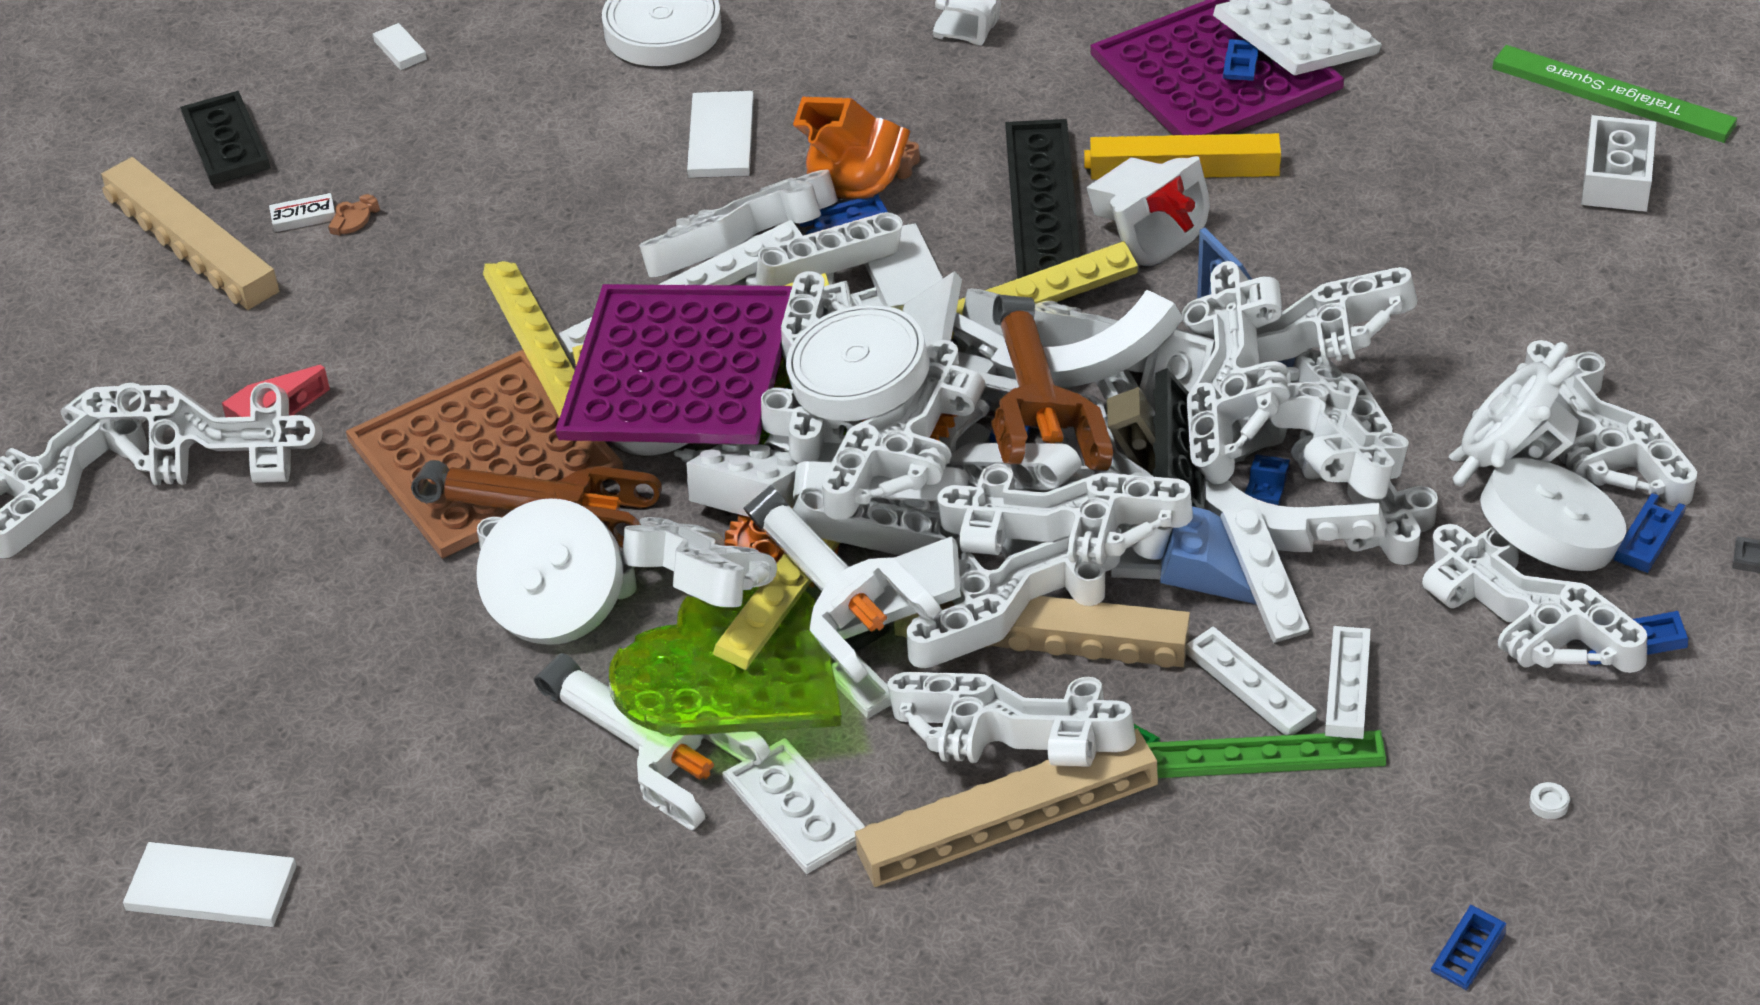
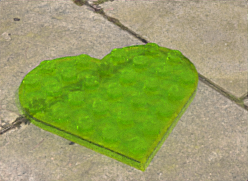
M759 587L743 590L742 605L739 607L714 606L694 596L690 597L687 595L678 610L677 624L644 631L635 636V642L625 649L620 647L617 650L609 667V692L612 701L618 710L632 722L668 737L841 726L842 714L831 656L822 648L810 631L813 607L816 603L815 599L808 592L804 591L747 670H744L713 655L715 644Z

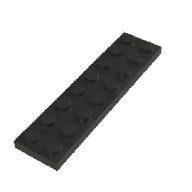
M1067 119L1005 122L1017 279L1081 256Z

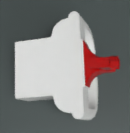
M1198 156L1176 158L1163 164L1131 157L1086 187L1094 215L1115 220L1121 241H1125L1136 263L1139 265L1154 266L1166 260L1191 243L1199 235L1200 229L1204 228L1207 222L1210 208L1209 193Z

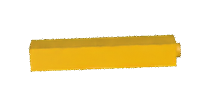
M1279 133L1090 137V150H1084V169H1091V180H1098L1131 157L1163 164L1176 158L1198 156L1204 178L1280 176Z

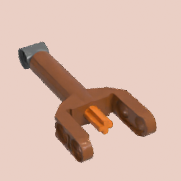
M998 294L993 304V322L995 325H1001L1019 386L1000 399V407L996 409L995 418L991 422L1003 463L1016 465L1022 463L1025 455V442L1028 438L1025 426L1038 427L1042 440L1046 443L1062 442L1064 437L1061 428L1068 429V427H1073L1085 466L1096 471L1109 470L1112 463L1113 448L1101 409L1082 395L1054 384L1034 321L1035 303L1033 298Z
M430 460L423 465L413 480L411 490L415 498L424 503H433L444 494L448 502L514 510L523 504L541 499L571 501L585 507L598 517L612 532L619 548H623L624 536L618 533L616 525L619 523H626L628 525L641 524L629 512L619 511L620 505L646 508L654 505L661 495L662 484L656 476L649 473L601 466L575 471L557 482L456 467L449 469L441 461ZM427 479H431L436 485L431 484ZM606 479L615 480L620 486V491L617 493L608 492L603 487V481ZM647 484L653 489L654 495L647 498L643 497L637 492L636 486Z

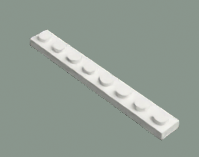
M789 220L658 285H731L757 272L758 254L762 248L803 235L793 221ZM592 317L559 333L563 344L573 360L575 359L572 347L584 344Z

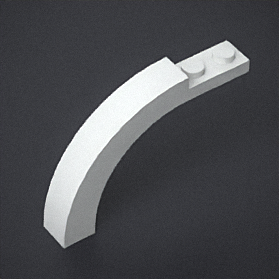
M1146 290L1136 305L1123 318L1105 331L1077 343L1043 347L1054 384L1058 387L1084 385L1103 380L1132 367L1156 350L1175 331L1184 318L1173 302ZM956 312L953 338L965 347L969 348L971 344L978 347L979 352L992 361L1001 375L1017 380L1004 337Z
M1204 477V509L1210 510L1220 517L1223 510L1256 501L1276 550L1312 552L1314 540L1332 541L1335 539L1385 537L1386 525L1380 503L1320 507L1278 506L1257 500L1243 493L1229 480L1222 484H1212Z

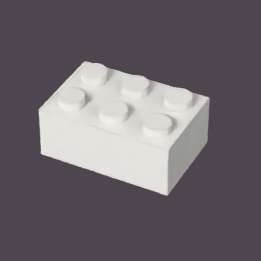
M1592 115L1581 205L1647 212L1652 183L1656 132L1655 121Z
M719 444L710 450L701 452L699 456L687 462L689 501L749 517L743 508L768 486L772 485L793 509L795 502L792 500L794 480L798 463L791 459L789 452L772 450L767 445Z

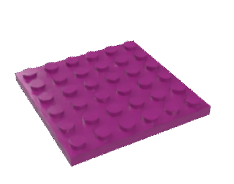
M1205 0L1090 45V54L1173 135L1231 134L1344 87V78L1331 66L1293 75L1260 50L1254 81L1223 79L1229 39L1245 40L1213 16L1217 4L1230 2L1231 0Z
M603 284L555 430L558 440L758 445L763 428L761 396L765 391L774 387L782 357L781 325L792 286Z

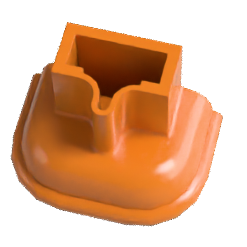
M802 97L793 122V126L806 135L810 143L806 157L807 174L819 170H829L836 196L839 199H865L882 192L893 181L899 169L910 135V130L885 119L875 118L852 98Z

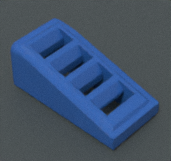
M1470 904L1431 967V972L1467 990L1505 936L1506 923ZM1471 928H1474L1487 935L1488 938L1484 940L1469 931ZM1463 939H1466L1481 947L1478 952L1461 942ZM1458 950L1473 958L1472 964L1454 955V952ZM1450 961L1467 970L1463 977L1446 968V963Z

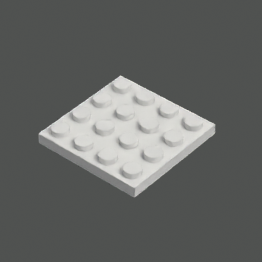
M1231 0L1230 2L1217 4L1213 13L1214 17L1293 75L1373 56L1379 53L1382 45L1371 37L1372 35L1368 31L1357 27L1351 22L1350 18L1339 14L1330 7L1329 3L1323 0Z

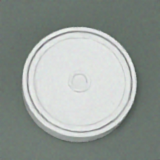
M607 0L602 10L604 37L609 49L615 55L628 62L645 66H668L692 60L708 51L716 43L722 29L719 0Z
M884 305L852 306L821 317L797 336L789 349L786 359L789 380L799 404L815 416L834 421L864 420L895 409L919 390L927 377L930 365L924 335L917 321L899 309Z
M1529 458L1505 460L1503 466L1494 469L1481 494L1482 510L1490 524L1500 535L1528 555L1560 568L1592 571L1605 567L1612 560L1626 534V523L1623 515L1604 492L1578 474L1549 462Z
M562 499L532 501L515 508L505 515L493 527L485 539L477 563L478 590L487 611L501 626L513 635L537 644L568 643L594 630L614 607L623 581L622 555L612 532L585 507Z

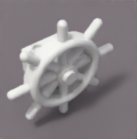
M1557 343L1543 362L1519 364L1516 372L1502 382L1480 408L1473 412L1472 419L1464 432L1461 446L1449 455V458L1453 461L1460 462L1466 460L1453 477V482L1456 486H1464L1479 466L1487 467L1493 465L1494 467H1501L1504 465L1505 460L1514 458H1529L1551 462L1574 443L1579 420L1556 401L1561 383L1578 368L1577 362L1573 359L1566 360L1556 368L1568 353V345L1566 343Z

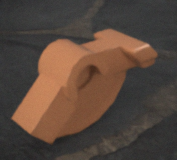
M909 140L907 142L897 171V178L899 179L911 177L913 165L918 164L921 160L919 145L916 142H910Z
M365 194L359 197L360 201L342 202L336 206V214L328 226L330 234L340 236L341 234L353 233L363 228L369 221L370 213L380 211L378 200L373 195Z

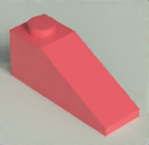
M320 364L247 385L222 402L225 417H250L251 392L258 384L267 382L285 390L289 399V416L295 415L330 390L325 367ZM274 391L267 392L263 397V404L266 408L273 406L276 402L277 397Z

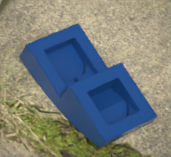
M1229 39L1223 79L1254 81L1259 49L1247 40Z
M1256 454L1250 469V478L1245 494L1257 500L1280 506L1289 471L1290 459Z

